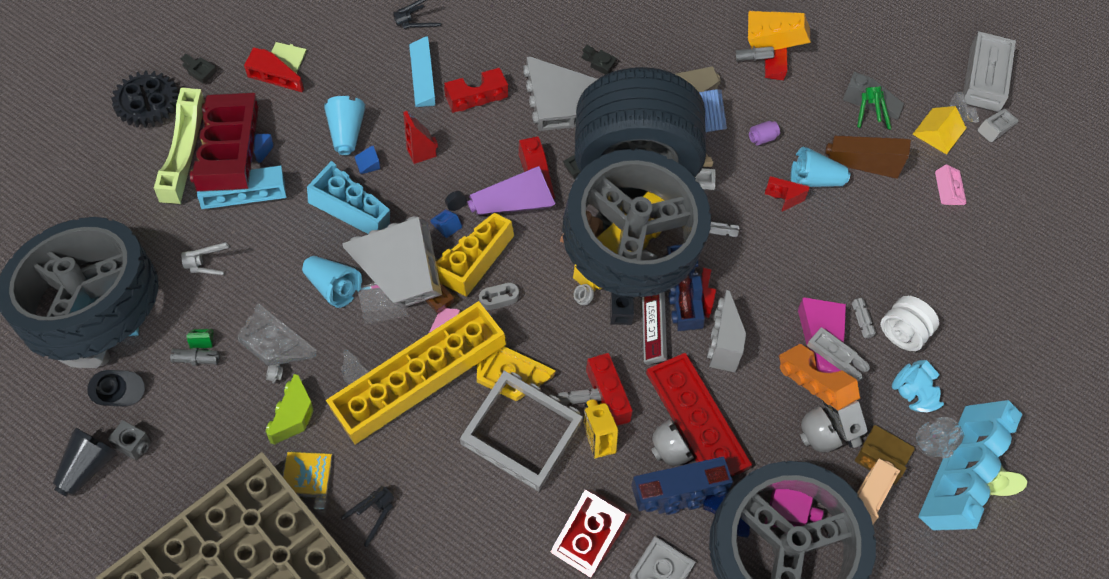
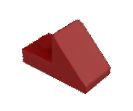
M770 176L764 194L784 199L783 212L805 201L810 186Z

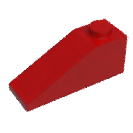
M253 47L244 64L248 78L303 92L304 88L301 77L272 52Z
M408 111L403 112L406 149L413 164L436 157L438 143L435 136L432 137L429 130Z
M539 136L519 140L518 155L524 172L539 166L552 198L555 199L545 153Z

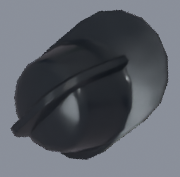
M124 370L100 371L93 375L87 386V393L91 401L102 406H131L143 397L145 391L142 378L135 372Z

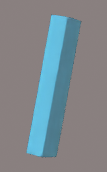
M427 36L409 44L415 107L435 106L429 40Z

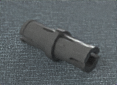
M173 348L171 350V353H174L171 354L172 363H191L193 366L198 364L218 365L219 363L217 360L219 359L218 350L208 351L199 350L198 348H192V350Z

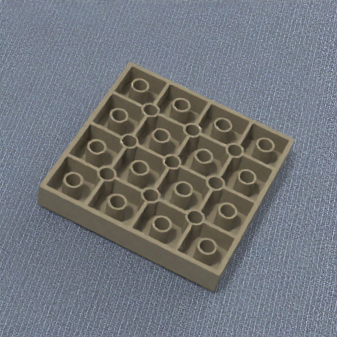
M263 452L96 577V579H366Z

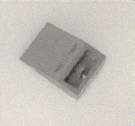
M726 290L724 298L720 297L715 311V324L711 332L710 339L712 341L708 349L707 358L711 359L709 367L735 373L743 354L746 332L731 293Z

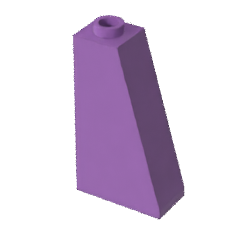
M539 166L473 193L469 196L470 200L467 201L471 212H476L477 216L543 209L555 205Z

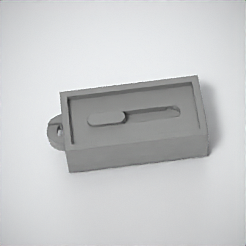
M978 31L970 47L962 103L997 112L1001 111L1009 94L1015 40Z

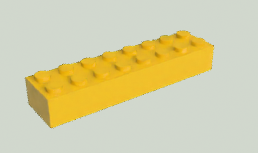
M478 301L326 401L354 444H357L505 346L504 332Z

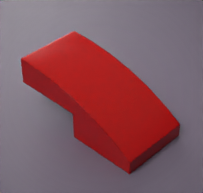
M703 268L701 274L703 289L701 300L704 316L709 318L716 289L708 288L711 269Z

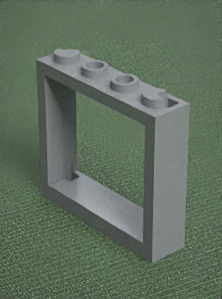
M504 370L460 437V443L539 492L580 427L583 416L574 407L569 406L567 408L560 404L561 401L557 397L545 395L535 384L530 383L528 385L523 382L518 374L514 372L508 373ZM506 383L571 421L539 475L472 436Z

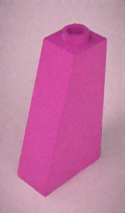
M802 298L798 307V313L806 345L821 327L844 343L846 304ZM813 351L817 371L824 373L841 371Z

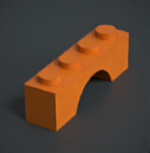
M798 344L779 355L780 370L783 375L788 376L798 385L809 390L812 395H816L836 410H840L860 398L857 379L843 370L832 373L817 371L814 352L802 344Z

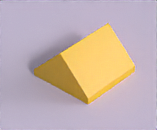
M956 106L932 108L913 135L947 155L966 130V126Z

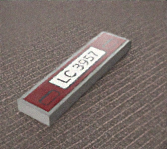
M665 292L657 295L642 297L644 363L647 365L667 360Z

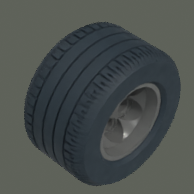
M626 68L600 77L584 90L576 107L574 155L579 171L581 172L585 166L605 154L618 150L632 149L633 151L638 149L653 151L667 156V159H673L696 177L702 170L706 159L705 105L700 93L682 77L656 68ZM632 187L618 188L628 197H643L648 192L644 189Z

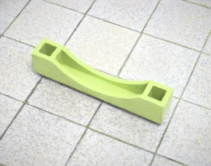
M180 89L176 104V121L171 149L165 164L158 171L154 186L159 202L181 204L203 117L202 104L205 101L201 89Z

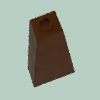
M834 136L832 142L827 143L825 154L828 155V158L847 168L898 179L909 157L911 140Z

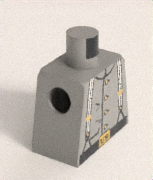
M822 400L834 431L848 442L850 448L860 446L862 444L860 436L867 433V427L859 402L856 400L844 408L836 410Z

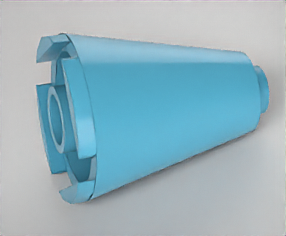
M349 96L329 98L328 103L324 104L334 150L340 155H349L356 147L365 112V104L358 98H355V101L349 100Z
M801 147L797 151L796 155L799 158L797 162L793 161L791 168V182L810 187L843 186L850 179V172L846 166L808 147Z
M311 256L303 263L302 271L332 306L337 308L346 306L354 299L352 295L355 290L359 292L361 288V273L353 267L318 256Z

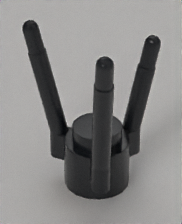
M418 0L393 12L397 27L402 26L403 29L411 27H436L442 24L409 23V21H412L410 13L424 8L422 3L427 0Z
M380 486L367 498L341 516V519L344 520L356 511L357 515H361L371 506L377 511L383 509L364 543L365 547L369 546L387 513L393 508L391 502L394 500V496L386 487Z

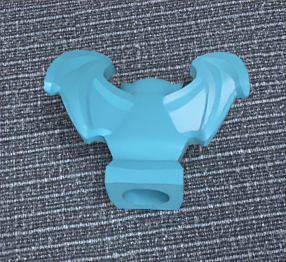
M919 360L912 365L907 364L897 374L892 383V388L894 390L898 389L900 395L908 399V401L913 400L916 395L918 396V401L909 405L911 410L931 412L944 405L943 402L939 401L940 387H933V379H936L939 374L927 360Z

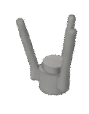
M225 242L195 251L182 252L181 257L184 269L190 268L191 273L200 272L224 275V271L199 268V265L203 264L202 255L229 248L228 243Z

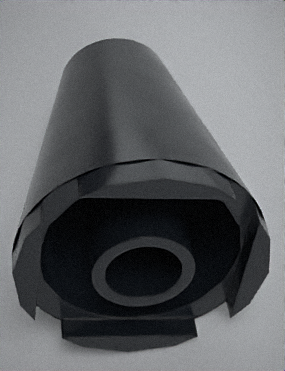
M75 428L53 480V484L56 485L54 490L66 497L69 493L74 495L115 456L117 451L84 431Z

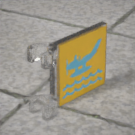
M286 451L282 477L300 499H316V514L326 515L333 453Z

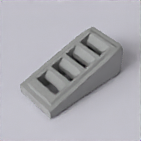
M1004 108L986 119L978 128V132L989 142H993L1019 121Z

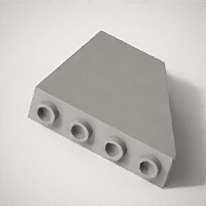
M527 57L526 65H523L524 77H528L526 87L527 92H531V96H529L530 108H534V112H532L533 123H537L538 131L576 127L578 100L584 90L597 79L533 57Z
M410 217L407 221L400 224L393 223L388 225V228L373 230L368 235L356 236L351 238L350 241L343 243V248L393 303L406 307L442 295L428 222L420 217Z

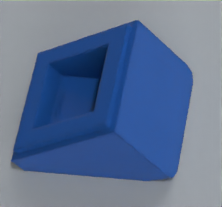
M256 134L254 154L258 163L264 160L274 146L271 134Z
M370 146L355 156L360 174L380 169L379 159L374 146Z
M444 210L430 220L434 227L446 238L462 228L458 216L448 210Z

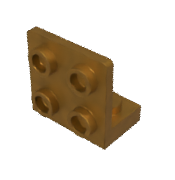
M874 425L854 461L868 470L872 469L878 459L892 463L896 469L900 470L893 483L895 485L903 476L907 468L905 466L915 448Z

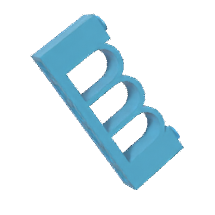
M1009 400L965 406L918 516L932 530L977 529L984 512L982 506L990 496V487L987 484L998 475L1001 468V461L998 457L1010 446L1012 440L1011 433L1016 432L1022 417V413ZM979 436H988L986 439L977 442ZM978 461L974 466L966 469L968 462ZM968 487L963 493L954 496L957 488Z

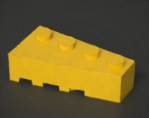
M493 213L475 227L473 233L467 237H462L459 240V244L454 248L443 252L442 257L436 261L440 283L467 297L514 237L512 221Z

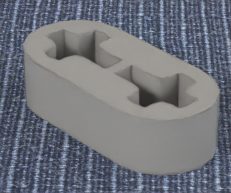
M513 283L485 288L479 294V302L486 310L512 305L518 301L519 289ZM506 291H510L513 296L509 297ZM489 296V298L492 299V301L488 302V300L485 299V297Z

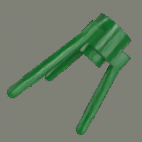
M882 86L865 88L866 93H862L857 127L861 128L866 100H868V104L875 103L878 122H881V103L887 129L891 130Z

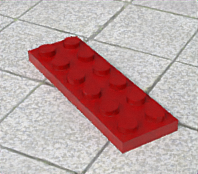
M686 353L646 370L649 380L696 462L724 456L731 477L751 468V462ZM721 474L707 477L709 484L723 481Z

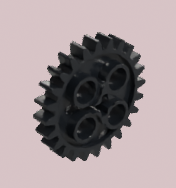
M146 70L144 75H140L137 72L136 77L129 75L130 80L128 81L122 79L123 85L117 84L118 90H114V97H111L113 109L122 122L127 121L129 126L135 123L136 128L143 124L147 128L148 123H151L154 127L156 121L162 124V118L170 119L168 113L175 114L174 108H176L179 92L175 82L171 81L169 76L164 77L163 73L157 76L155 71L149 75ZM141 87H144L151 108L149 112L145 105Z

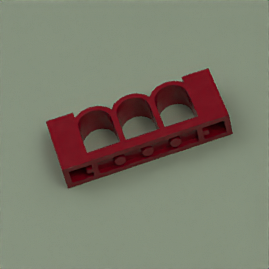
M256 93L206 95V101L202 104L205 127L200 132L202 146L196 152L198 161L194 162V168L190 170V181L195 184L196 191L248 189L259 111Z

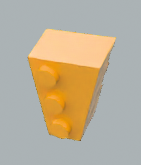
M748 11V41L751 48L753 46L755 48L773 47L774 50L810 43V26L805 13Z

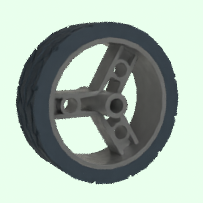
M632 149L618 150L605 154L585 166L572 185L563 216L562 232L564 235L562 236L565 250L572 263L576 264L575 267L596 286L604 287L606 291L630 297L660 294L675 287L688 276L705 246L711 229V213L708 211L710 206L707 195L700 183L695 181L696 178L684 166L673 159H667V156L653 151L638 149L633 151ZM632 187L644 189L656 194L665 201L652 204L645 197H636L631 200L618 188ZM589 203L621 229L617 254L605 247L592 232L586 217V207ZM678 227L683 228L684 244L678 250L659 259L640 260L645 235Z
M86 217L62 222L34 236L13 254V258L9 259L0 274V313L32 352L42 357L48 356V359L61 361L90 357L116 346L118 342H122L134 333L145 321V317L149 315L156 302L159 287L158 274L136 235H132L133 232L126 225L113 219L110 221L108 220L109 218ZM103 260L83 269L79 267L88 262ZM51 285L58 290V293L47 316L36 315L38 303Z
M798 461L767 464L752 471L736 484L716 510L710 528L709 550L711 552L710 557L713 571L717 579H752L739 557L736 542L737 525L740 518L772 546L775 556L771 579H781L782 574L787 575L789 579H801L804 553L843 541V563L837 579H870L869 575L872 574L876 559V538L874 536L875 532L871 516L863 501L850 485L825 468L808 462ZM774 489H789L802 492L821 503L832 517L804 526L794 527L758 494ZM758 514H764L768 519V523H761ZM775 524L785 533L777 537L770 530V527ZM821 527L827 529L829 538L822 536ZM811 535H812V539L814 540V543H813V544H810V543H811ZM794 557L792 568L783 566L784 560Z

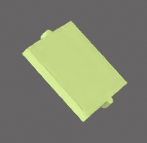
M276 42L272 53L297 74L307 50L295 47L293 44L287 45Z

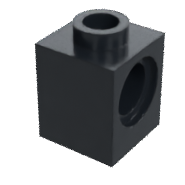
M611 292L610 325H632L634 317L633 297L617 295ZM618 305H623L625 308H620Z

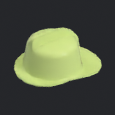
M1001 465L998 475L987 485L990 487V495L1010 496L1023 491L1027 486V480L1019 473L1007 472Z

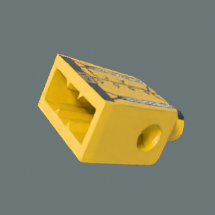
M594 399L587 401L584 405L586 408L584 409V428L594 459L615 454L618 428L607 404L598 405L597 400Z

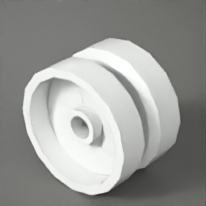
M913 296L899 298L892 309L881 320V327L886 337L892 343L907 351L920 350L939 326V319L935 311L927 303Z

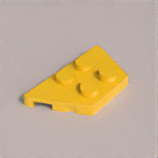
M503 346L477 364V383L492 389L505 370L508 373L514 372L518 374L522 381L528 385L532 383L539 387L553 378L556 370ZM507 383L500 392V394L514 401H518L525 396L524 393Z

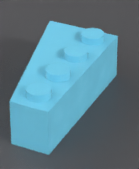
M333 161L307 186L309 204L367 234L373 230L388 228V225H390V209L372 194L366 193L359 183H354L346 172H341Z

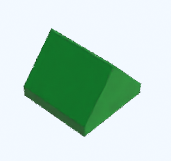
M191 329L186 335L189 348H213V329Z

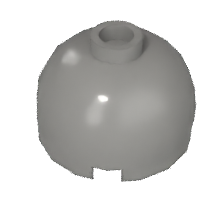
M820 406L812 409L804 416L801 423L803 433L800 434V437L806 447L811 445L815 451L830 452L843 445L837 432L834 431L832 423Z
M668 419L654 431L652 437L654 447L651 450L658 461L662 459L668 465L679 466L687 463L694 457L692 453L687 455L690 452L687 444L675 425L670 427L673 423L671 419Z

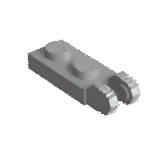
M822 327L807 344L817 354L839 370H843L857 379V381L862 379V374L856 368L862 372L870 369L869 364L858 356L857 352Z

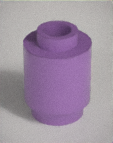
M767 121L752 126L749 132L751 142L756 145L775 140L780 135L779 126L775 121Z

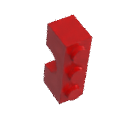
M496 68L481 72V85L479 87H470L463 78L445 82L444 91L451 111L454 113L507 98L508 84L501 69Z
M609 353L589 358L587 360L586 372L593 389H598L602 404H607L616 426L629 423L633 410Z

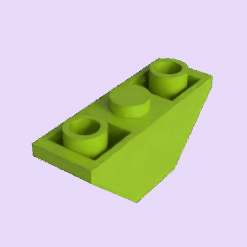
M294 374L292 380L287 382L283 400L277 403L276 415L273 421H269L266 434L271 444H277L304 432L314 410L311 400L299 375Z

